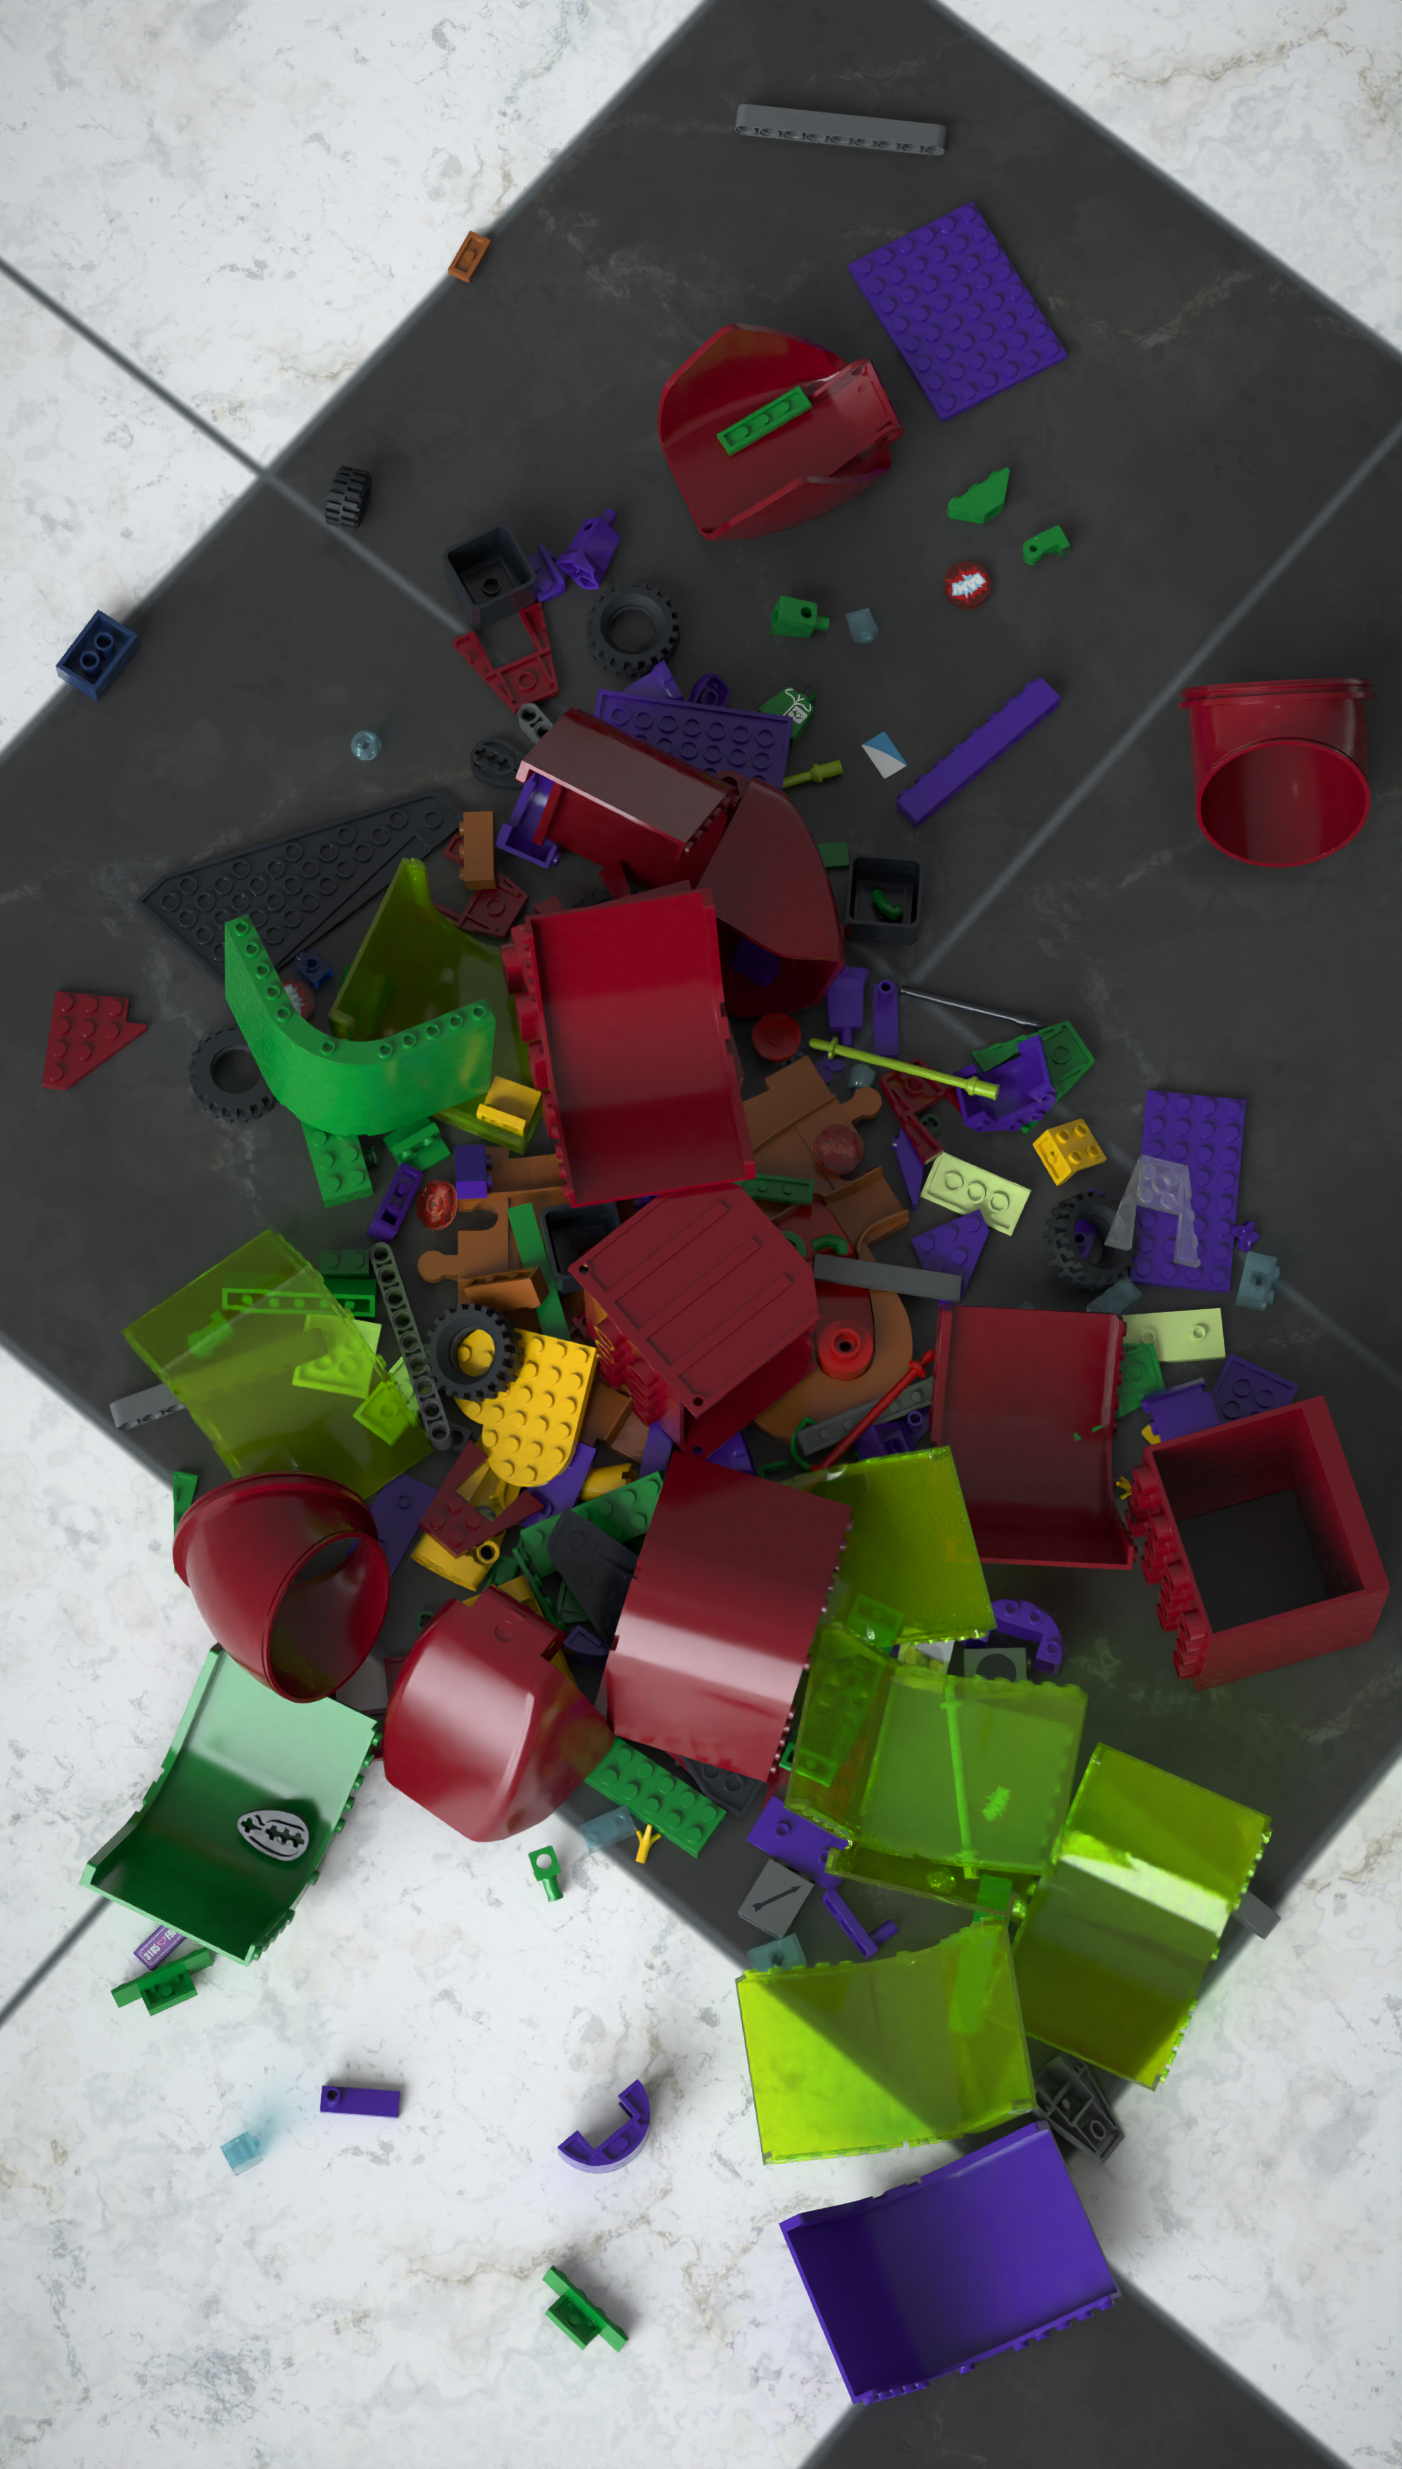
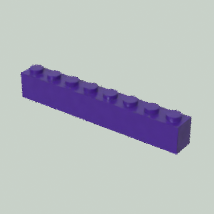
M1041 677L1035 682L1033 680L1030 681L1023 688V693L1018 697H1011L1006 702L1005 708L1002 711H995L987 719L988 723L982 728L979 726L970 733V738L966 742H959L951 750L952 754L946 759L944 757L940 758L934 764V769L930 773H923L915 781L916 785L910 790L908 788L904 789L898 795L896 809L915 829L920 827L1059 707L1061 697Z

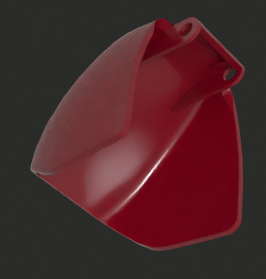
M732 323L719 329L670 377L662 389L658 411V434L663 454L700 534L707 540L715 541L750 539L782 532L810 522L854 499L871 487L890 469L892 456L888 446L899 439L905 432L870 358L860 359L848 365L837 354L809 339L785 330L741 323ZM797 386L801 387L812 404L811 409L734 455L729 456L719 441L717 434Z
M722 770L715 777L738 788L741 800L696 889L711 887L713 895L724 1005L727 1015L737 1019L748 1020L761 1018L773 1012L787 1014L809 1008L822 1001L845 965L839 915L830 879L808 826L787 794L755 776L750 780L733 770ZM742 937L764 950L779 956L780 972L770 986H760L751 981L748 976L741 975L730 967L729 958L737 948Z
M491 1584L482 1592L471 1608L458 1599L449 1598L435 1612L418 1636L401 1666L388 1699L383 1723L381 1752L385 1778L392 1786L466 1838L475 1842H493L521 1833L548 1818L610 1751L615 1741V1736L599 1711L559 1669L550 1663L564 1642L565 1632L537 1614L535 1610L525 1603H521L495 1584Z

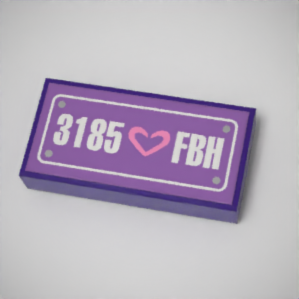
M161 1925L133 1954L150 1971H154L187 1937Z

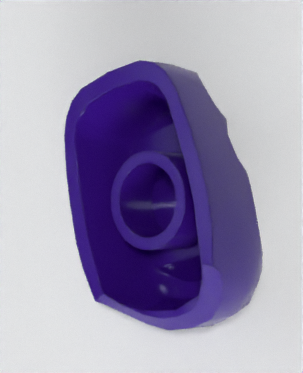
M708 673L698 679L691 691L688 702L725 707L731 692L719 675Z

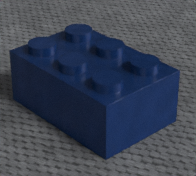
M98 609L56 664L58 677L99 702L140 647L138 635Z

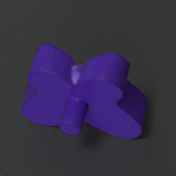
M824 1054L822 1061L815 1063L814 1067L825 1084L829 1085L832 1080V1074L842 1072L845 1064L841 1060L829 1059L828 1054Z
M1245 1221L1243 1225H1233L1230 1230L1234 1236L1239 1238L1238 1249L1243 1252H1248L1253 1242H1257L1260 1239V1235L1253 1231L1254 1223L1251 1221Z

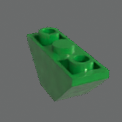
M1007 467L1001 471L998 469L992 472L983 483L980 484L978 482L971 486L963 496L958 495L949 502L947 516L950 519L984 524L1001 513L1004 508L1010 470Z

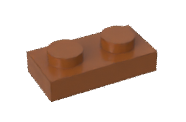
M469 231L448 268V274L470 283L491 246V240Z

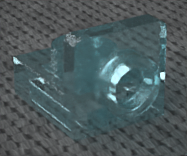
M869 607L846 614L845 618L854 643H869L875 637H878V626L873 621Z

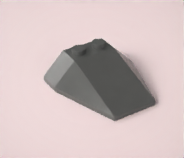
M1070 2043L1042 2065L1017 2095L1034 2117L1040 2121L1047 2120L1049 2127L1099 2165L1105 2164L1125 2137L1086 2062Z

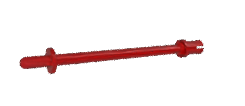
M929 1349L917 1362L910 1360L908 1362L910 1370L819 1465H811L808 1469L809 1472L794 1488L810 1493L819 1483H823L826 1480L828 1469L917 1376L924 1378L927 1375L924 1368L934 1359L935 1351Z

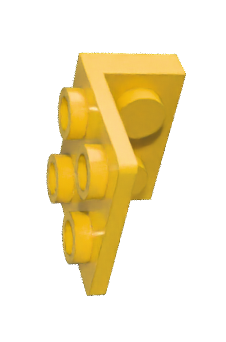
M495 1076L484 1104H480L477 1109V1121L524 1138L540 1100L541 1092H536V1090Z
M1082 1118L1047 1129L1032 1144L1056 1186L1064 1184L1077 1171L1106 1161L1104 1153Z

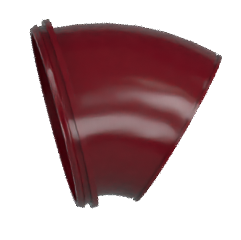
M1371 679L1281 680L1207 685L1182 689L1180 696L1183 702L1178 703V710H1188L1196 818L1205 837L1217 849L1236 860L1252 865L1292 867L1328 857L1354 839L1365 824L1371 802L1368 765L1367 701L1377 699L1376 692H1371V687L1374 686Z
M276 1470L250 1474L225 1482L202 1495L187 1509L176 1528L172 1544V1556L177 1574L185 1585L191 1589L199 1612L216 1641L239 1667L263 1686L291 1702L299 1704L312 1703L324 1699L340 1689L362 1666L374 1647L384 1624L390 1599L391 1575L386 1554L378 1543V1529L375 1518L367 1503L351 1487L334 1478L306 1471ZM343 1538H360L358 1547L338 1566L317 1577L291 1584L304 1564L319 1550Z

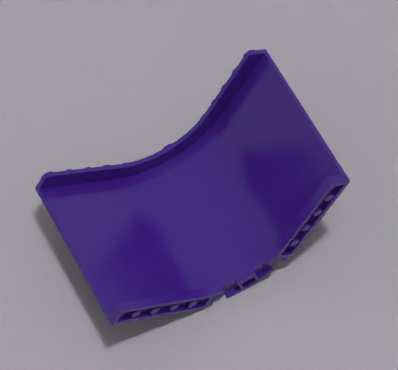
M1047 2120L1033 2122L942 2168L920 2177L922 2182L919 2184L917 2181L908 2185L905 2183L887 2190L875 2198L870 2196L849 2203L799 2213L779 2223L853 2404L864 2402L866 2406L876 2401L880 2402L901 2394L905 2395L913 2391L916 2392L930 2386V2381L960 2371V2374L963 2375L974 2370V2364L1012 2348H1014L1015 2352L1030 2346L1029 2340L1033 2338L1036 2339V2342L1051 2336L1050 2330L1055 2328L1057 2331L1064 2330L1072 2326V2320L1078 2318L1079 2321L1090 2318L1093 2316V2310L1099 2308L1100 2311L1111 2308L1115 2306L1114 2300L1122 2297Z

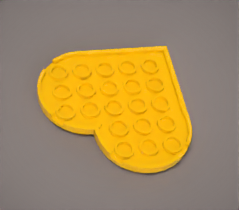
M514 1328L515 1332L522 1335L523 1339L518 1341V1347L524 1348V1354H519L518 1361L522 1362L523 1366L522 1368L516 1367L514 1374L518 1377L515 1382L509 1381L506 1384L509 1390L505 1393L498 1392V1398L485 1399V1402L468 1401L456 1397L454 1399L465 1415L477 1423L483 1424L482 1446L484 1453L489 1456L487 1462L491 1469L501 1479L510 1484L521 1487H539L548 1484L549 1481L561 1475L574 1457L598 1361L596 1353L600 1349ZM478 1329L470 1334L458 1348L459 1366L469 1376L482 1375L489 1369L494 1360V1343L488 1333Z

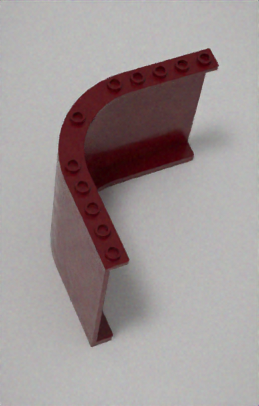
M578 707L567 710L522 759L515 780L525 784L537 772L554 781L533 838V843L542 846L549 839L604 868L620 861L625 878L647 890L688 879L691 889L695 890L741 800L739 790L735 786Z
M711 887L526 916V927L521 928L523 944L528 943V945H523L525 960H530V962H526L528 978L533 977V979L528 980L530 995L535 994V996H530L533 1012H538L543 1049H538L540 1064H546L552 1104H548L550 1120L555 1119V1124H551L553 1139H559V1143L555 1144L557 1159L562 1158L563 1163H558L560 1179L566 1178V1183H562L564 1199L569 1198L571 1208L755 1179V1161L734 1058L731 1053L727 1016H725L716 914Z
M939 1304L928 1433H931L933 1450H928L927 1469L929 1502H932L931 1520L947 1561L1132 1570L1133 1562L1137 1561L1138 1549L1137 1546H1134L1133 1538H1130L1129 1530H1126L1125 1522H1122L1121 1514H1118L1113 1492L1116 1488V1475H1112L1113 1434L1117 1432V1419H1114L1115 1410H1119L1120 1397L1116 1394L1117 1386L1122 1384V1371L1119 1370L1120 1361H1124L1125 1348L1121 1345L1122 1337L1127 1335V1322H1124L1121 1314ZM1103 1425L1102 1428L1095 1432L1092 1431V1428ZM1074 1433H1077L1081 1439L1075 1441Z
M674 1451L634 1572V1577L638 1579L632 1578L594 1705L613 1734L766 1782L769 1773H775L797 1706L792 1701L802 1670L808 1671L812 1655L808 1654L819 1615H825L829 1604V1599H825L826 1593H832L836 1581L831 1576L832 1573H838L842 1561L837 1556L839 1552L844 1553L848 1538L843 1537L844 1533H850L854 1521V1518L850 1517L852 1506Z

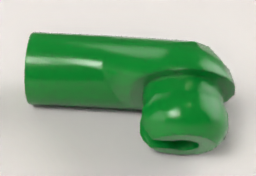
M880 889L872 892L871 898L890 920H898V917L904 915L901 905L896 904L892 907Z
M827 1234L811 1240L814 1252L830 1247L835 1249L837 1255L841 1256L849 1250L847 1240L834 1234Z

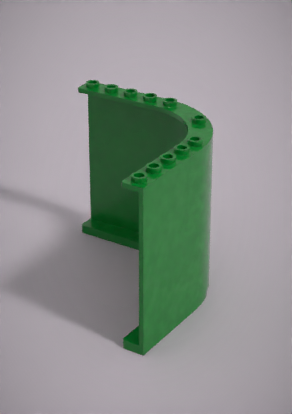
M244 915L225 923V998L271 1092L282 1105H285L301 1121L332 1134L343 1136L368 1134V1136H373L399 1129L489 1092L496 1019L485 999L383 1039L365 1042L338 1039L314 1028L294 1008L249 915Z
M217 1642L207 1655L174 1739L161 1765V1768L165 1771L160 1775L157 1782H152L143 1798V1807L140 1812L135 1811L127 1823L87 1862L79 1884L248 1967L253 1960L258 1961L262 1952L267 1951L270 1943L275 1942L278 1934L283 1933L286 1925L291 1924L296 1914L295 1909L310 1884L314 1886L321 1874L318 1869L336 1833L340 1834L347 1820L343 1819L346 1811L350 1812L356 1798L352 1797L355 1789L359 1790L365 1779L362 1772L364 1768L370 1766L374 1754L371 1753L373 1746H378L382 1738L383 1732L380 1730L383 1722L331 1696L312 1703L299 1704L291 1702L269 1690L236 1664ZM261 1808L293 1810L303 1815L309 1822L312 1831L311 1843L308 1849L298 1858L289 1861L279 1860L261 1852L250 1844L239 1832L237 1827L238 1820L245 1813ZM251 1818L244 1822L248 1825L249 1830L256 1827L252 1823L253 1819ZM275 1825L269 1829L274 1838L278 1834H282L285 1841L295 1838L298 1845L304 1842L301 1839L300 1833L296 1836H291L288 1829L284 1832H278Z

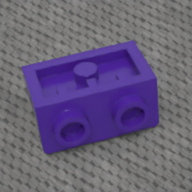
M543 544L538 546V552L526 557L537 577V601L541 602V605L566 593L565 583L568 582L564 572L561 569L557 570L554 564L556 559L550 549L546 550Z

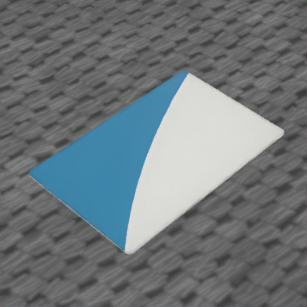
M885 732L862 744V747L884 779L907 766Z

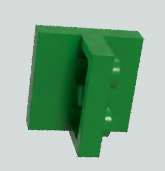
M428 1117L401 1127L383 1138L384 1144L398 1166L403 1162L422 1173L451 1157L450 1151L441 1139L439 1128L435 1122L431 1123Z

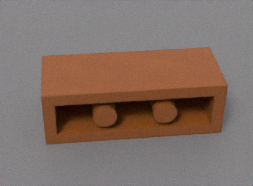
M493 811L463 812V821H459L460 836H464V844L459 845L460 859H464V867H460V881L465 882L467 890L496 889V846H494L496 842V823Z
M540 1266L476 1275L471 1278L464 1288L470 1303L490 1306L498 1311L506 1310L508 1312L522 1307L536 1308L543 1303L549 1294Z

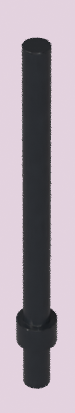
M902 985L900 995L1015 1023L1017 1027L1025 1028L1027 1026L1039 1030L1046 1027L1047 1021L1028 1017L1026 1013L1018 1012L1016 1014Z

